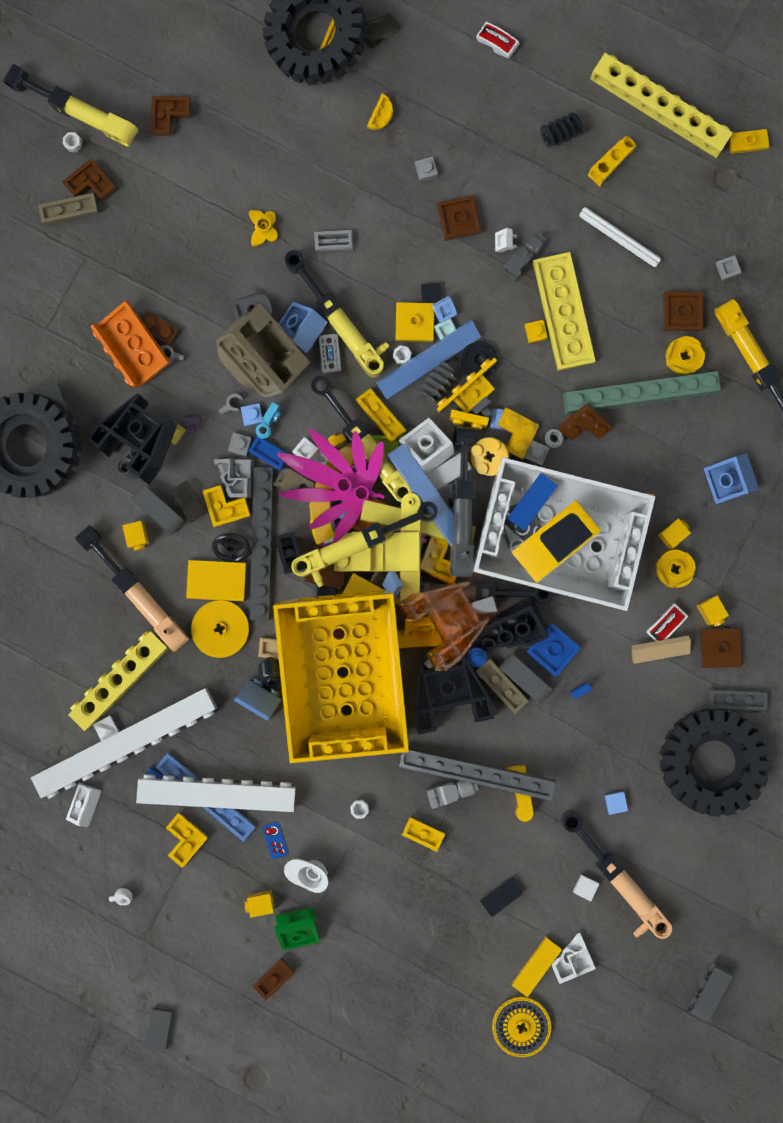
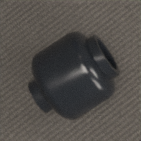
M274 657L265 658L258 666L260 681L267 687H276L281 684L279 660Z

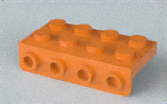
M124 301L98 324L94 323L91 325L94 337L104 346L103 350L107 355L111 356L114 366L122 372L125 382L130 387L141 388L171 364L129 301Z

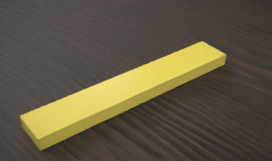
M365 500L360 520L371 523L379 522L380 525L388 526L401 520V508ZM421 521L422 535L446 540L434 522L427 523ZM472 526V542H471V545L473 544V539H474V533H475V528H476V526Z

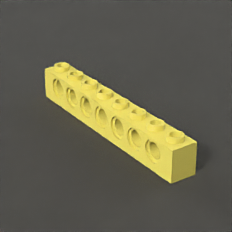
M604 53L592 72L590 78L592 81L715 158L718 157L733 133L727 126L715 122L711 116L699 112L695 106L683 102L679 96L667 92L663 86L651 82L647 76L635 72L631 66L619 62L613 55ZM611 72L617 73L618 76H612ZM626 82H631L634 86H628ZM642 92H647L650 96H644ZM658 102H663L666 106H660ZM674 112H679L682 116H676ZM690 122H695L697 126H692ZM706 132H711L713 137L708 136Z

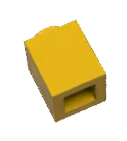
M678 518L658 534V537L669 549H672L690 535L691 532L688 530V524L684 520L680 521Z
M137 521L122 525L128 548L139 551L145 549V545L150 544L145 522Z
M718 595L712 596L696 605L707 625L714 624L715 627L725 622L724 618L729 616Z
M272 890L248 895L247 901H245L246 913H250V918L274 913L275 905Z

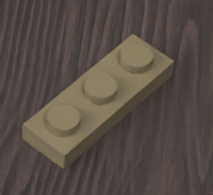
M94 193L38 205L43 225L99 214Z
M490 658L475 671L514 714L529 702Z

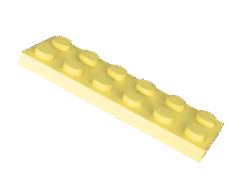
M570 252L533 260L532 263L557 371L595 363Z

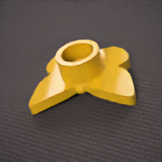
M250 210L249 217L255 225V231L251 237V245L253 247L265 243V240L275 242L277 240V231L272 226L276 221L275 213L269 211L263 214L261 211Z

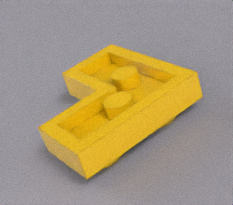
M505 408L497 426L512 433L507 445L509 454L519 459H524L539 425Z
M221 485L203 490L214 528L251 517L245 497L227 503Z
M430 536L421 559V571L446 583L454 584L457 576L450 575V561L443 559L449 543L447 540Z
M180 812L166 827L168 831L180 840L168 856L183 868L208 839V836Z

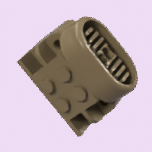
M261 303L257 304L252 311L244 313L217 339L218 356L224 366L241 385L248 389L256 390L266 398L283 393L310 363L294 344L292 338L287 336L280 324L271 317Z

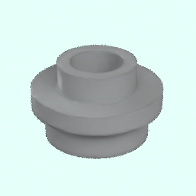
M550 429L545 434V442L549 447L557 448L564 441V435L558 429ZM552 435H555L557 437L556 442H553L551 440Z

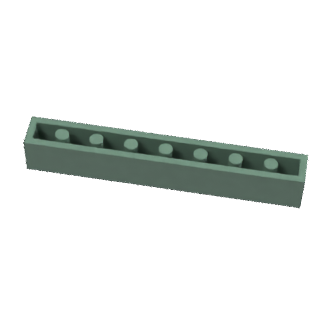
M718 371L566 392L563 396L565 415H571L586 403L600 411L715 395L721 388Z

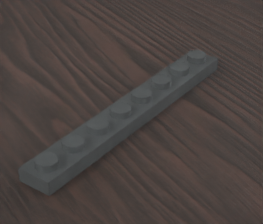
M254 467L250 620H270L273 468Z
M408 748L409 752L401 753L399 767L545 800L552 801L556 783L554 779Z

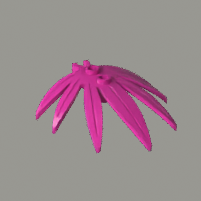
M309 429L308 431L317 447L342 474L308 458L277 453V456L300 474L334 489V491L317 488L292 489L279 492V496L306 502L342 500V503L327 509L309 525L310 529L324 526L348 511L336 528L333 541L337 542L351 529L358 519L364 501L375 502L368 498L369 495L374 498L380 497L381 499L385 497L380 493L375 494L371 490L381 468L383 442H379L374 448L369 459L368 470L366 471L363 444L358 432H353L352 456L357 470L354 473L345 458L328 440L316 431Z

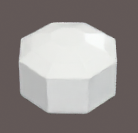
M68 132L63 137V145L69 152H78L82 148V139L76 132Z
M400 345L394 349L393 358L397 364L403 365L411 360L412 352L407 346Z
M363 799L355 800L350 806L351 814L356 819L365 818L369 813V805Z

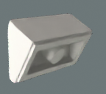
M79 783L66 820L78 826L88 827L101 790Z

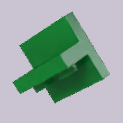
M314 907L276 915L277 926H274L275 934L282 950L321 943Z

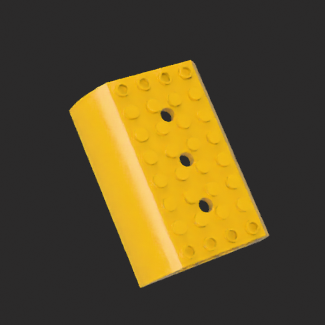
M387 591L358 592L297 598L274 604L290 763L409 752L393 593ZM337 628L342 629L345 633L341 639H337L333 635L334 630ZM340 667H346L349 673L345 677H340L337 670ZM344 705H349L352 708V713L344 715L341 712V708Z

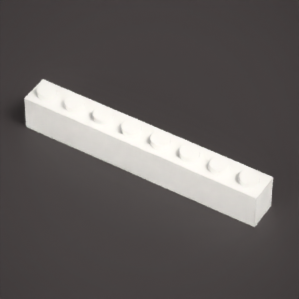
M144 774L143 777L138 779L136 803L294 812L296 786H292L290 782H280V785H272L271 781H261V784H253L252 780H241V783L233 782V779H222V782L214 781V778L208 777L202 778V781L194 780L195 777L184 776L183 779H175V776L172 775L155 778L154 774Z

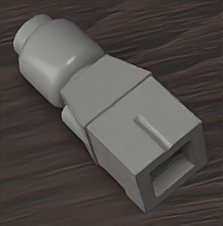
M458 781L457 785L453 782L441 784L426 789L430 806L434 809L458 801L459 796L461 798L472 796L479 789L477 784Z

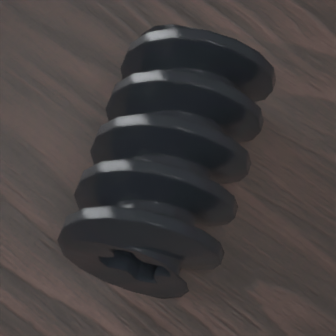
M573 112L569 113L568 117L564 115L561 117V120L557 118L554 122L550 121L547 125L543 124L540 127L541 136L546 147H548L549 142L553 147L556 146V139L561 144L563 136L568 141L570 133L573 138L576 137V131L580 135L583 134L581 120Z

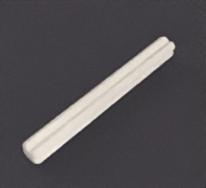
M587 207L582 209L579 215L582 219L653 267L659 264L661 257Z

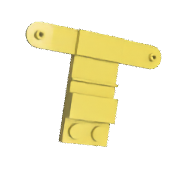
M409 493L402 498L401 519L417 513L421 501L416 494ZM421 520L402 527L400 533L386 534L387 542L371 549L368 548L334 563L335 572H400V581L403 585L400 590L401 606L406 611H414L420 604ZM358 532L346 533L340 540Z

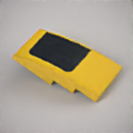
M575 500L513 550L512 554L537 583L596 536L601 529L579 502Z

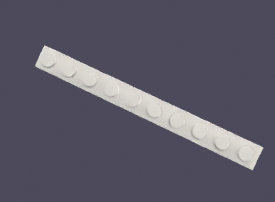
M204 688L31 777V780L40 798L47 796L50 799L59 794V789L64 787L65 790H68L76 785L75 781L81 778L85 781L93 777L92 772L98 769L100 772H103L111 767L110 763L114 761L120 763L128 759L127 754L134 751L136 755L145 750V745L151 743L153 746L163 741L162 737L166 734H169L171 737L180 732V727L186 725L188 728L198 723L196 719L202 716L206 719L214 715L213 710L218 707L208 688Z

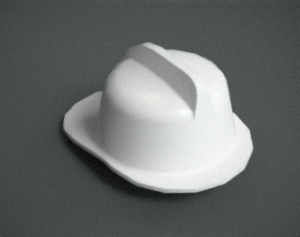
M292 859L284 867L285 876L289 881L314 893L323 892L328 887V872L320 861Z

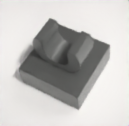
M484 397L470 412L474 415L480 413L481 416L489 418L493 414L487 408L491 403L490 400Z

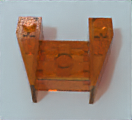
M469 581L455 582L413 593L397 604L407 621H417L428 614L443 641L426 653L432 666L437 671H446L459 662L490 620L489 617H477L462 589L470 584Z

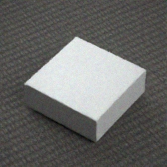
M581 874L573 893L592 901L599 883Z

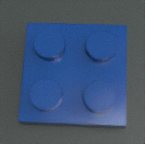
M550 623L546 628L549 638L531 645L526 652L554 677H557L581 648L553 623Z

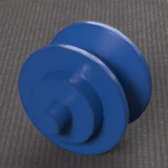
M473 648L468 651L466 659L470 666L480 667L486 662V654L480 648Z

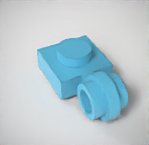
M273 402L265 413L262 423L256 427V434L261 439H266L271 435L269 425L273 421L276 423L281 415V412H279L280 407ZM266 428L267 432L265 434H261V429Z

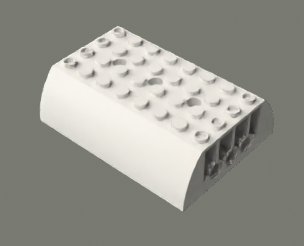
M502 457L487 507L475 555L473 572L627 611L655 496ZM542 473L558 486L537 514L541 527L577 500L601 531L536 583L512 554V551L521 545L518 544L512 547L513 542L519 540L523 543L524 541L518 535H526L530 530V525L525 533H519L517 530L513 532L504 522L506 516L510 515L508 513L509 507L520 502L539 474ZM504 527L510 540V548H508L503 536L505 534V531H503ZM595 541L601 544L599 552H594L591 549V544Z

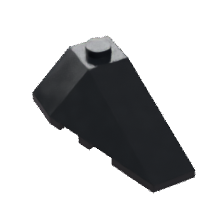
M530 597L499 613L462 637L469 650L480 648L483 651H490L495 648H513V646L518 645L531 646L549 638L542 615L533 598Z

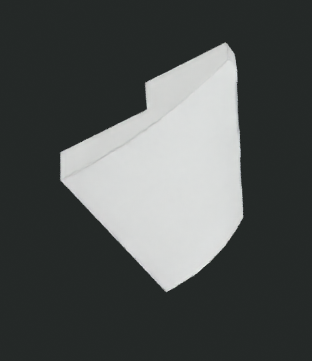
M580 933L576 934L574 939L552 964L559 984L596 969Z

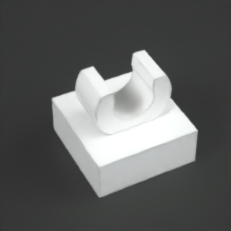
M505 228L495 233V252L502 253L506 250L517 248V245L513 244V239L517 238V235L513 234L512 229Z

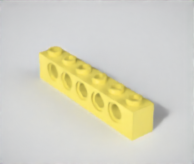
M154 631L145 632L139 638L140 642L136 646L132 645L125 652L127 656L122 661L120 659L112 665L113 670L109 674H103L98 679L99 684L95 688L91 687L84 694L86 697L81 702L78 700L70 708L72 711L68 715L84 731L89 730L169 649L166 643ZM145 646L150 650L148 657H144L141 654V650ZM131 660L136 663L134 671L128 669V663ZM117 674L122 677L120 685H117L114 681V677ZM103 688H106L109 692L106 699L101 696ZM89 702L95 705L93 712H89L87 709Z

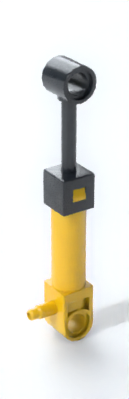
M732 299L717 307L715 315L728 337L731 336L753 372L752 378L761 392L769 388L783 412V396L776 386V383L782 380L774 364L768 362L747 326L749 322L738 303Z

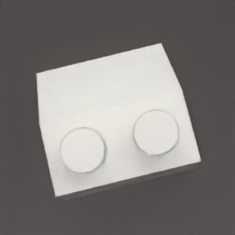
M430 418L399 440L401 445L405 444L426 475L455 454L453 443Z

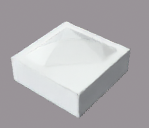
M112 715L93 724L101 741L120 732Z

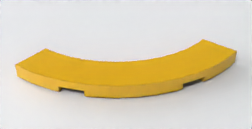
M349 443L338 451L351 466L354 464L352 443ZM329 460L326 462L325 466L342 474ZM314 482L313 488L333 491V488ZM330 501L310 502V524L321 513L330 508ZM331 522L312 529L316 544L334 537Z

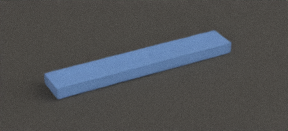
M471 320L376 382L384 397L388 399L440 365L441 361H446L463 350L467 345L481 338L475 324Z
M402 444L387 456L412 492L420 498L421 504L429 501L436 505L438 514L433 522L452 547L454 515L405 444ZM430 507L424 508L431 517L434 513L433 509Z
M169 752L155 767L163 775L175 776V779H183L184 776L195 777L194 780H201ZM203 807L243 842L257 827L237 809Z

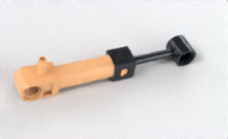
M88 525L75 537L76 541L87 552L93 548L116 576L111 581L122 594L130 599L154 627L153 630L173 652H176L190 640L172 617H169L145 590L129 568L121 570L98 544L102 537L91 525Z
M571 810L564 812L560 819L562 826L568 832H576L598 858V861L595 863L597 868L644 922L633 933L635 937L638 938L640 935H643L648 929L658 938L664 939L669 937L672 932V925L639 888L610 852L604 855L582 829L581 817ZM569 817L576 818V823L573 826L567 825ZM663 922L664 928L661 931H657V925Z

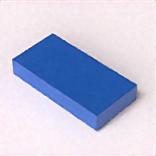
M258 436L248 450L249 453L280 472L286 464L277 456V453L286 452Z

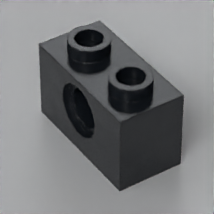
M290 532L275 536L284 575L294 573L291 567L292 562L297 557H300L295 533ZM302 562L298 564V571L304 570Z

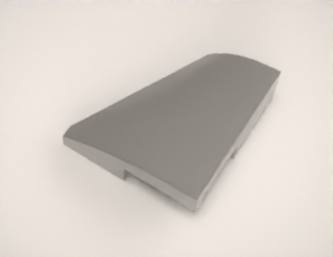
M214 459V464L220 470V477L226 485L229 497L253 498L254 460Z
M493 596L455 608L456 613L463 615H484L497 612Z

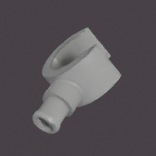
M168 345L160 347L163 351H171V356L168 358L171 363L174 360L184 361V354L174 352Z
M238 394L230 395L227 398L226 405L219 409L221 415L229 411L240 412L239 409L231 407L230 403L235 398L243 400V398Z

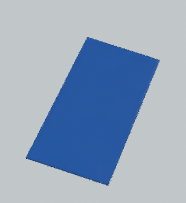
M540 473L507 519L525 531L558 485Z

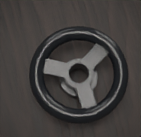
M223 533L214 539L212 550L219 559L235 563L247 558L250 553V544L239 534ZM218 543L225 547L227 551L226 556L218 550ZM245 548L240 556L232 557L236 550Z

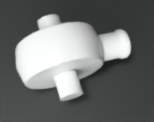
M120 888L113 896L109 897V901H115L119 905H129L133 895L128 889Z

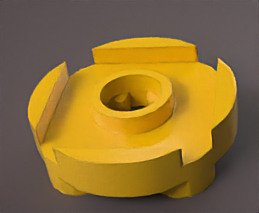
M689 336L674 340L666 350V365L679 375L693 374L703 365L705 360V352L701 347V343ZM687 351L690 359L683 360L680 354Z
M483 438L471 449L472 465L482 475H496L502 457L510 459L506 444L497 438ZM488 451L495 455L492 458V462L486 459Z
M670 550L662 554L656 562L657 577L667 587H684L693 579L696 568L695 562L686 552ZM672 564L680 566L678 574L671 571Z

